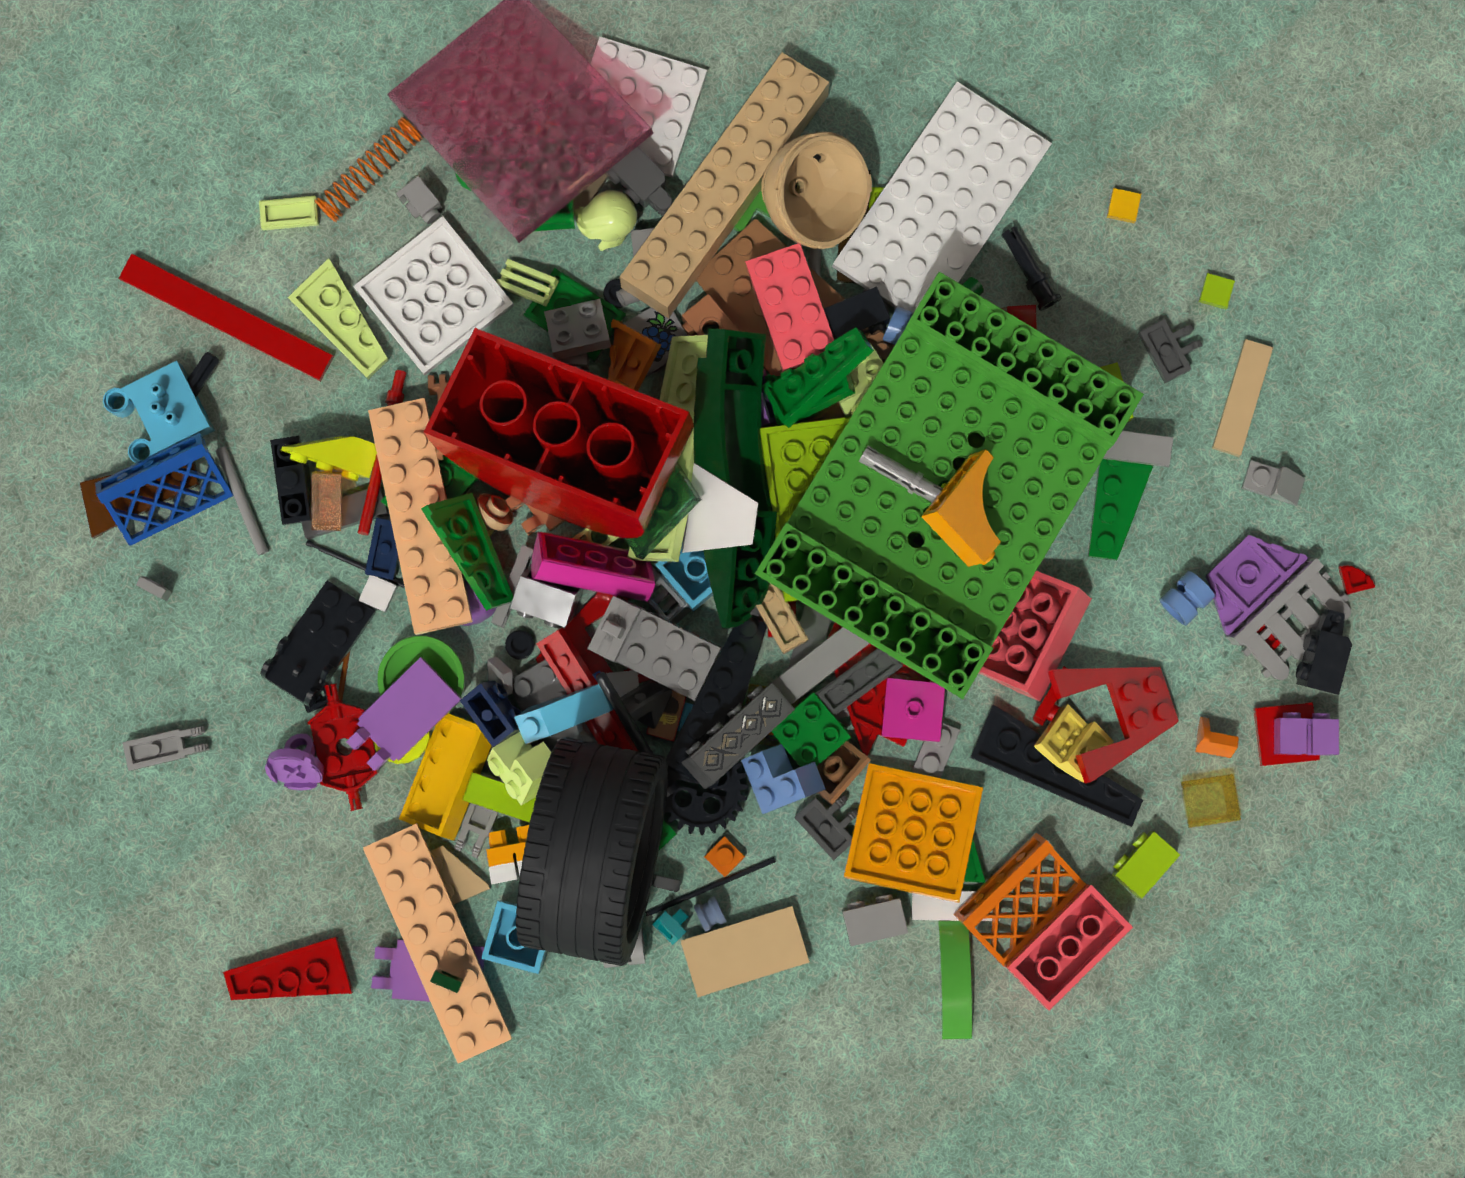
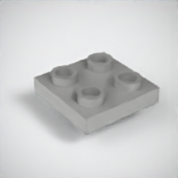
M600 299L545 311L554 359H563L611 347Z

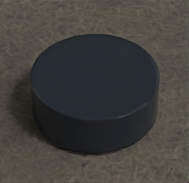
M620 279L609 281L603 291L604 299L616 308L624 307L616 295V292L622 289Z
M521 630L512 632L505 642L507 653L517 660L528 658L533 653L535 647L532 636Z

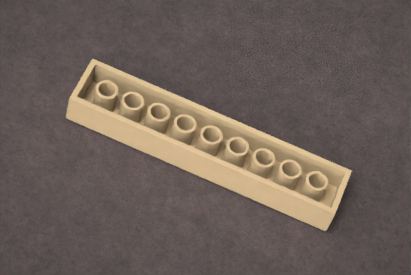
M782 52L620 275L621 288L669 319L760 192L762 178L768 164L784 145L801 135L829 94V81Z

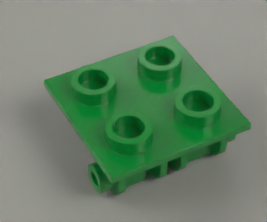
M812 693L799 704L791 714L771 731L800 767L813 762L818 766L851 738L847 728L841 722H838L815 693Z

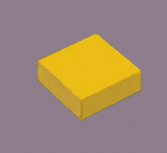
M1113 188L1107 218L1135 223L1141 194Z

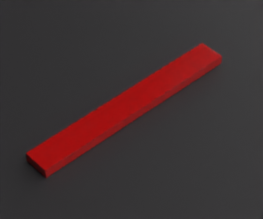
M134 254L130 255L118 278L126 284L320 382L334 358L333 355Z

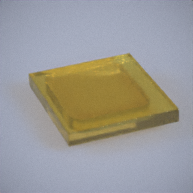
M1233 774L1181 782L1188 828L1241 820Z

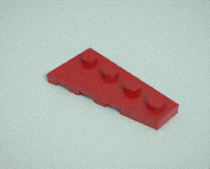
M338 937L223 972L231 1000L354 993Z

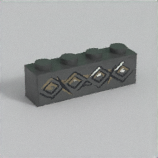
M773 683L765 688L761 685L756 687L747 695L750 699L748 703L744 706L739 703L727 713V716L730 718L722 725L719 721L706 732L709 736L706 741L701 743L698 740L686 750L689 756L682 761V764L704 789L720 779L795 710Z

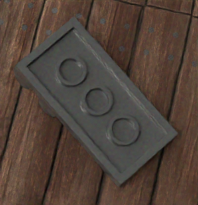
M546 660L513 678L512 693L522 712L534 705L567 695ZM585 722L537 740L538 744L544 742L551 752L556 743L564 737L586 741L587 743H598Z

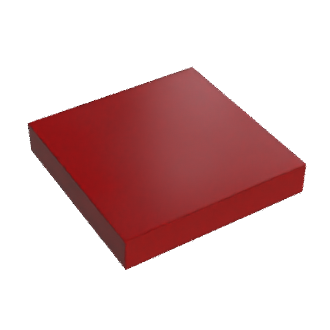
M1313 702L1253 709L1260 766L1320 760V755L1274 754V719L1283 718V713H1301V718L1312 719V714L1314 713Z

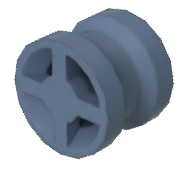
M715 896L710 897L705 904L698 903L694 905V909L705 932L711 930L712 925L716 923L723 924L727 922Z

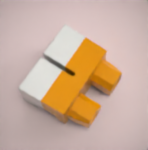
M529 825L516 827L519 841L517 844L508 845L506 830L489 833L490 849H486L491 884L520 879Z

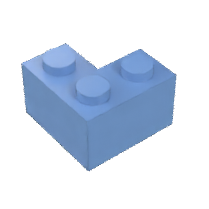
M782 744L741 760L762 814L825 790L815 762L793 770Z

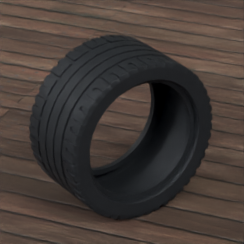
M566 737L556 743L538 788L522 859L517 896L516 930L518 941L523 947L546 950L558 954L564 953V955L582 957L583 959L624 966L628 963L644 919L661 841L668 785V764L664 756L645 752L640 753L639 751L609 745L604 746L603 744L593 742L587 743L586 741Z

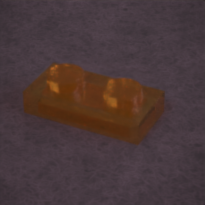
M313 471L312 530L341 531L342 472Z

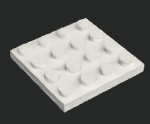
M599 37L578 101L581 103L594 101L665 173V176L673 178L705 82L707 70ZM569 138L570 146L587 150L580 142L575 144Z
M443 216L353 286L424 376L468 342L474 328L483 331L514 306V303Z

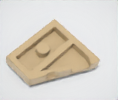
M445 846L430 851L453 904L491 889L486 881L481 879Z

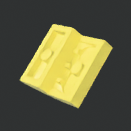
M1066 704L1059 709L1034 747L1058 768L1084 783L1076 755L1113 744L1114 741L1095 721L1087 724L1069 704Z

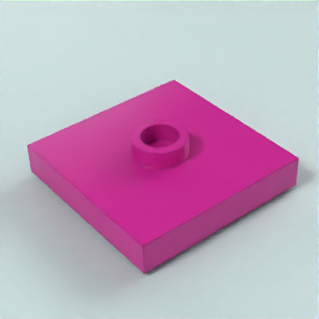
M887 678L881 736L940 742L945 689L933 682Z

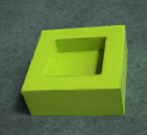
M1207 273L1198 302L1226 310L1235 281Z

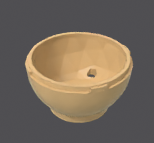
M814 132L799 136L780 149L764 172L761 191L771 220L780 232L801 245L813 249H826L836 247L835 245L849 237L859 226L867 210L870 192H872L871 174H869L861 153L852 142L833 132ZM816 154H819L821 157L819 161L813 158Z

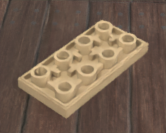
M793 906L681 940L697 997L810 962Z

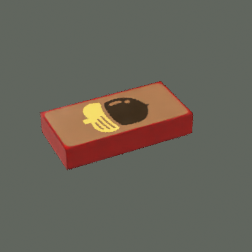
M672 690V695L656 728L652 729L648 726L646 734L674 742L687 697Z

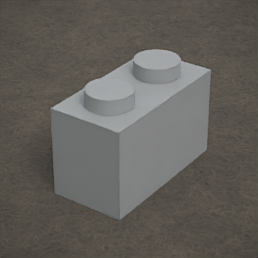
M888 894L875 897L876 903L865 905L864 900L847 904L848 910L842 911L850 946L907 934L908 930L900 898L893 899V895Z

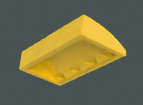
M447 714L435 726L399 820L411 825L418 823L419 827L423 830L452 841L455 840L469 802L462 800L470 775L472 772L481 774L491 748V744L477 724Z

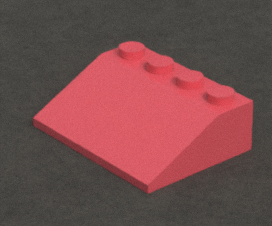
M1036 571L991 646L993 650L979 674L1041 702L1051 682L1048 671L1058 668L1092 598L1077 586Z

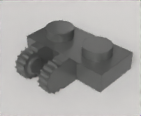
M1163 319L1138 333L1164 384L1189 372L1192 368L1185 355L1203 346L1201 341L1198 340L1191 342L1182 349L1180 348L1177 340L1190 335L1194 331L1192 324L1172 333L1168 323Z
M845 795L841 796L828 809L815 798L794 817L833 861L851 845L852 837L844 828L858 814V809L855 808L840 823L832 816L837 809L842 808L846 804L848 798Z

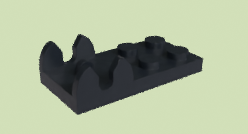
M327 580L288 637L284 636L279 641L274 657L272 659L269 658L263 664L260 672L262 678L311 708L325 688L324 686L330 681L376 612Z

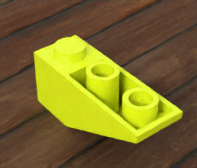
M355 436L326 438L282 446L281 451L291 454V460L304 464L307 463V460L316 463L315 468L332 473L333 469L341 471V477L352 481H358L359 477L370 478L377 455L374 443Z

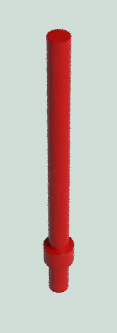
M395 371L391 390H388L385 403L388 404L387 406L403 403L404 394L402 391L407 374L405 371ZM377 455L372 468L357 532L368 536L382 481Z

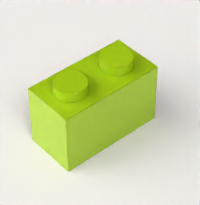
M1150 831L1148 834L1142 832L1132 843L1135 849L1128 856L1123 854L1113 865L1116 870L1112 876L1139 899H1142L1180 856L1155 831Z

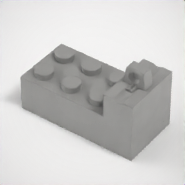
M613 596L587 649L613 662H618L695 701L723 647L620 596Z

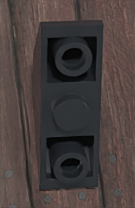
M300 436L270 440L282 525L312 521L313 491L308 462L304 464L291 460L290 453L281 451L282 446L302 443Z

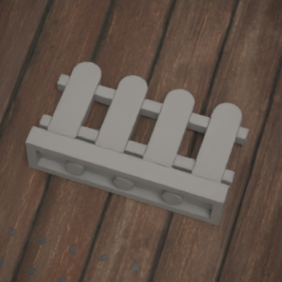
M1308 557L1230 635L1225 636L1232 645H1244L1245 648L1241 652L1247 657L1250 654L1254 656L1264 667L1261 674L1265 678L1271 675L1274 679L1284 680L1289 675V667L1285 664V661L1290 656L1297 660H1303L1305 652L1303 649L1304 639L1310 633L1311 628L1317 629L1323 613L1318 615L1307 603L1306 600L1312 594L1325 609L1344 613V620L1348 619L1351 615V609L1346 603L1350 598L1345 593L1339 595L1327 582L1330 576L1326 572L1319 573L1324 565L1317 558ZM1305 585L1307 588L1299 594L1298 591ZM1285 606L1286 608L1279 614L1277 611ZM1292 614L1305 628L1300 635L1285 621ZM1264 625L1265 628L1258 634L1257 631ZM1271 634L1285 648L1279 655L1265 641Z

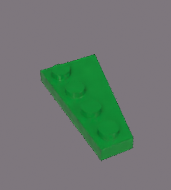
M1102 459L1098 466L1088 557L1118 560L1154 465Z
M473 493L429 504L421 508L485 610L511 603L513 600L512 592Z

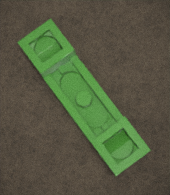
M938 921L942 1039H972L969 930L960 921Z

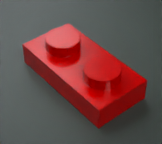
M1052 686L1032 720L1041 726L1044 725L1046 720L1052 722L1060 709V706L1056 705L1059 699H1056Z

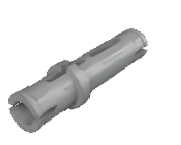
M869 445L859 460L860 463L908 489V493H915L931 503L943 490L942 487L924 478L923 473L919 471L916 473Z

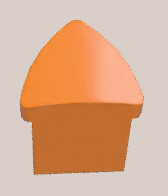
M1200 717L1195 752L1231 758L1238 748L1239 737L1211 732L1209 718Z

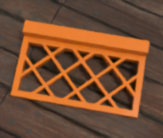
M1035 833L953 914L1003 967L1086 885L1053 849L1054 847L1038 833ZM1050 854L1054 858V871L1040 872L1041 861ZM1070 876L1075 881L1067 891H1059V877ZM1025 877H1034L1033 892H1020V882ZM1040 877H1053L1052 891L1039 892ZM1032 897V912H1018L1019 898ZM1039 897H1052L1051 907L1047 911L1038 912ZM1004 898H1013L1012 912L999 913V903ZM1031 917V927L1026 932H1017L1018 918ZM992 918L991 933H980L975 928L983 919ZM998 918H1012L1011 932L997 933ZM997 938H1010V948L1000 955L996 951Z

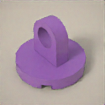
M303 733L290 737L284 749H277L271 752L265 764L266 774L273 782L277 783L279 780L284 783V787L300 791L317 787V783L322 782L325 771L324 765L315 757L316 750L312 738ZM300 745H307L303 751L296 749Z

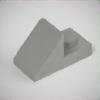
M1251 460L1249 461L1241 489L1297 506L1305 478L1285 466L1278 469Z

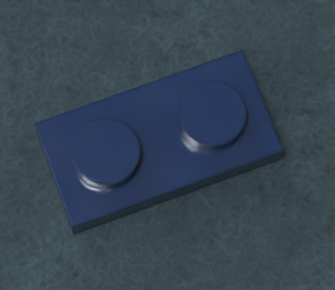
M376 517L365 574L394 580L398 552L391 520Z

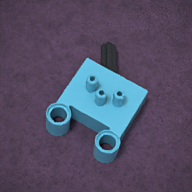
M206 352L189 377L183 365L176 360L121 389L112 388L103 396L104 407L117 417H127L136 408L151 438V441L139 438L131 442L128 447V455L133 462L138 463L142 461L139 459L138 454L143 447H149L150 454L148 457L198 433H201L203 437L215 431L198 397L199 392L220 363V360L215 355ZM118 397H124L125 404L123 407L114 409V401Z

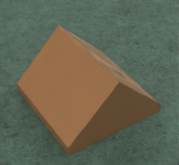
M846 741L817 766L825 786V790L818 792V794L832 805L871 759Z

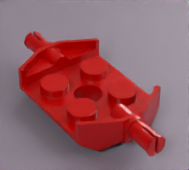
M337 683L325 685L328 699L327 706L307 722L311 726L317 758L324 765L325 772L320 785L346 792L348 794L350 811L363 809L359 791L380 772L379 769L374 771L366 763L376 753L374 742L369 738L358 749L352 750L349 755L341 754L338 744L343 738L349 739L360 729L357 725L360 721L358 718L366 709L343 703V700L339 699Z

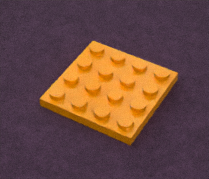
M869 763L844 878L959 903L983 787Z

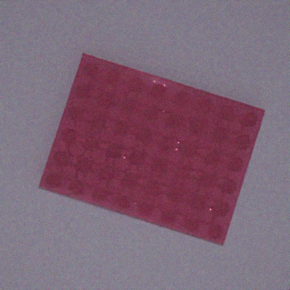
M503 0L387 94L393 104L518 243L653 134L652 128L530 0Z

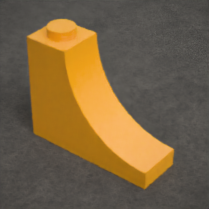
M986 449L969 455L921 516L968 567L987 564L995 556L994 550L1001 542L993 532L983 506L982 491L984 477L994 458Z

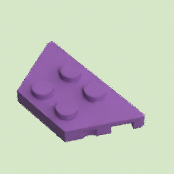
M1250 535L1246 536L1206 575L1208 585L1215 594L1213 600L1224 633L1227 636L1230 635L1308 557L1301 553L1297 554L1283 549L1282 546L1266 543L1262 539Z

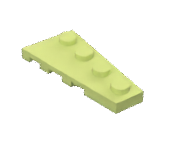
M329 258L288 297L367 379H370L389 360Z

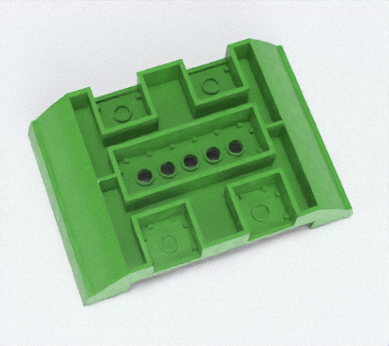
M938 272L899 340L755 574L959 698L964 699L993 650L991 646L1106 452L1117 441L1144 394L943 273ZM971 433L980 434L983 438V445L979 448L970 446L968 435ZM867 446H871L881 454L886 455L916 473L918 471L923 473L924 478L936 485L943 482L948 483L957 472L953 468L954 459L960 457L966 460L969 455L986 449L994 458L984 477L982 495L987 520L993 532L1001 541L994 550L995 556L985 565L978 564L968 567L921 517L923 510L929 507L931 502L915 493H908V489L859 462ZM917 532L922 535L924 543L921 547L914 548L909 545L907 538L910 533Z

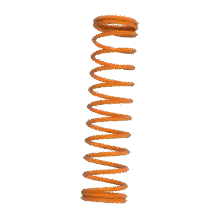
M404 117L398 119V124L404 133L395 127H390V132L396 141L387 135H382V140L388 149L379 143H374V148L380 158L369 150L365 151L372 166L361 158L357 159L364 174L357 168L349 166V171L356 182L347 175L341 174V179L348 190L339 183L333 182V187L340 198L331 191L324 190L332 206L321 198L315 199V203L331 220L337 222L339 220L337 215L343 217V214L334 204L328 193L345 207L351 209V206L342 196L336 185L356 201H359V198L350 188L344 177L364 193H367V190L358 180L352 169L372 185H375V182L366 172L361 162L383 178V174L374 164L369 154L374 156L389 170H392V167L382 156L377 146L382 148L397 162H400V159L390 148L385 138L394 143L405 154H408V151L398 140L393 130L402 135L413 146H416V143L409 134L417 142L423 140L421 134Z

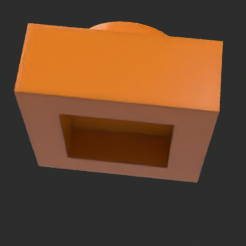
M724 836L704 857L726 877L745 856Z

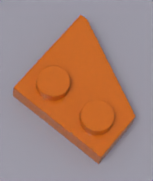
M613 319L611 328L614 329V342L610 347L611 366L609 367L608 380L638 391L661 344L621 321Z

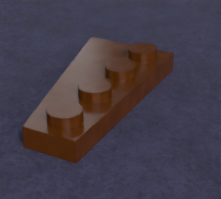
M193 461L190 470L197 471L195 461ZM173 471L166 475L164 482L180 486L184 474ZM188 475L184 488L192 489L200 485L199 479ZM109 476L80 482L90 533L93 539L118 527L104 503L102 504L96 495L95 483ZM146 484L140 487L138 495L154 499L157 486ZM162 488L158 500L163 502L169 501L176 497L177 492ZM119 497L111 502L115 509L128 511L131 499ZM136 501L132 513L144 514L150 510L151 505Z

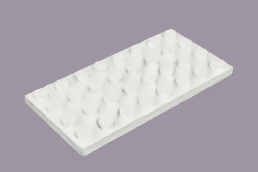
M956 82L840 252L832 267L866 290L877 286L883 301L895 309L897 306L911 311L913 314L938 272L959 283L1052 143L961 83Z

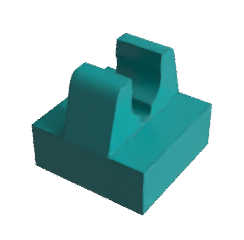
M681 908L672 917L665 911L652 925L674 945L686 933L680 925L689 916Z

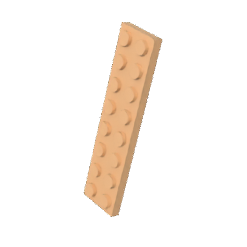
M420 398L368 410L414 634L419 635L472 623L473 619L464 576L421 510L426 505L447 500L440 463L436 456V447L423 433L430 419L426 399Z
M418 823L363 847L457 1063H461L511 1040V1033ZM437 968L464 979L458 993L430 982Z

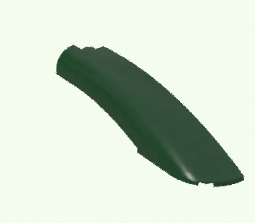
M708 329L706 358H698L694 404V463L758 502L752 545L703 550L722 628H733L749 620L752 617L750 614L756 605L762 604L767 594L770 583L756 575L755 572L775 541L777 512L772 510L760 437L761 391L766 334L726 329Z

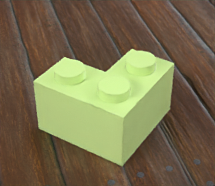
M518 732L493 747L487 761L492 773L499 776L505 783L508 794L513 799H517L522 806L536 797L551 751L544 742L535 747H532L530 743L525 744L521 733Z

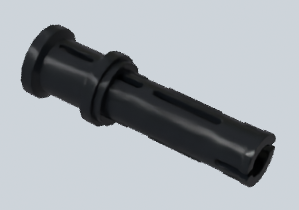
M1014 226L1011 228V232L1008 229L1001 236L1027 279L1025 282L1028 290H1032L1039 303L1037 307L1040 311L1045 310L1059 302L1062 297L1060 294H1056L1049 282V274L1041 271L1018 227Z

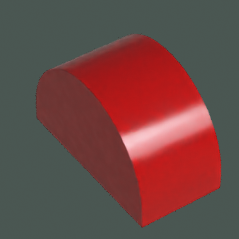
M474 328L423 433L442 454L455 464L490 486L521 500L533 508L595 532L621 538H638L644 534L693 430L694 423L689 411Z

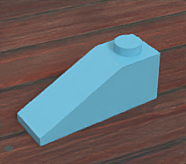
M599 684L529 707L514 718L525 744L608 713L613 708Z

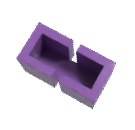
M1283 713V718L1274 719V754L1339 755V719H1330V714L1313 713L1312 719L1301 718V713Z

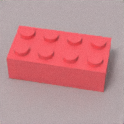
M797 243L745 261L746 269L782 372L789 368L794 370L805 363L804 359L812 354L819 355L824 352L826 345L833 342L834 338L801 244Z
M1086 884L1004 967L1045 1009L1050 1011L1133 927L1091 884Z

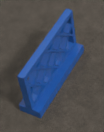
M201 433L95 483L97 497L102 504L104 503L129 546L233 496L231 488L209 452ZM205 457L209 464L206 474L190 470L193 461ZM173 471L184 474L180 486L165 483L166 475ZM188 475L203 479L199 492L184 488ZM208 481L220 484L224 490L214 496L204 493ZM146 484L157 486L154 499L138 495L140 487ZM162 488L177 492L174 504L158 500ZM182 493L197 497L195 505L190 508L178 506ZM119 497L131 499L128 511L115 509L111 501ZM136 501L151 505L147 517L132 513ZM158 506L171 510L169 518L163 521L153 519L155 507ZM129 519L144 522L143 530L131 535L127 529Z

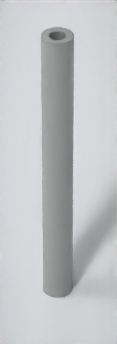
M226 446L218 448L215 452L258 556L268 553L269 550Z

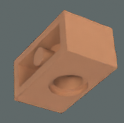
M709 294L682 314L684 324L681 327L688 336L705 335L703 330L708 325H715L718 329L739 331Z

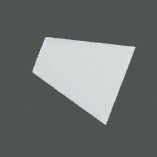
M694 463L691 481V501L682 553L752 545L758 502Z

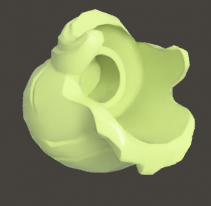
M607 190L596 195L587 206L576 209L575 219L580 232L588 239H601L598 247L600 251H604L623 243L626 235L633 230L637 222V211L632 200L625 193Z

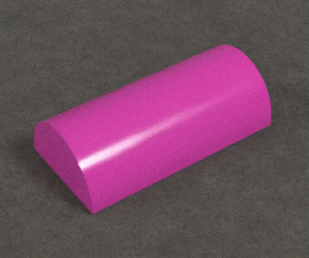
M538 532L531 562L532 579L645 602L650 599L655 587L651 561H635L627 558L629 550L544 532Z

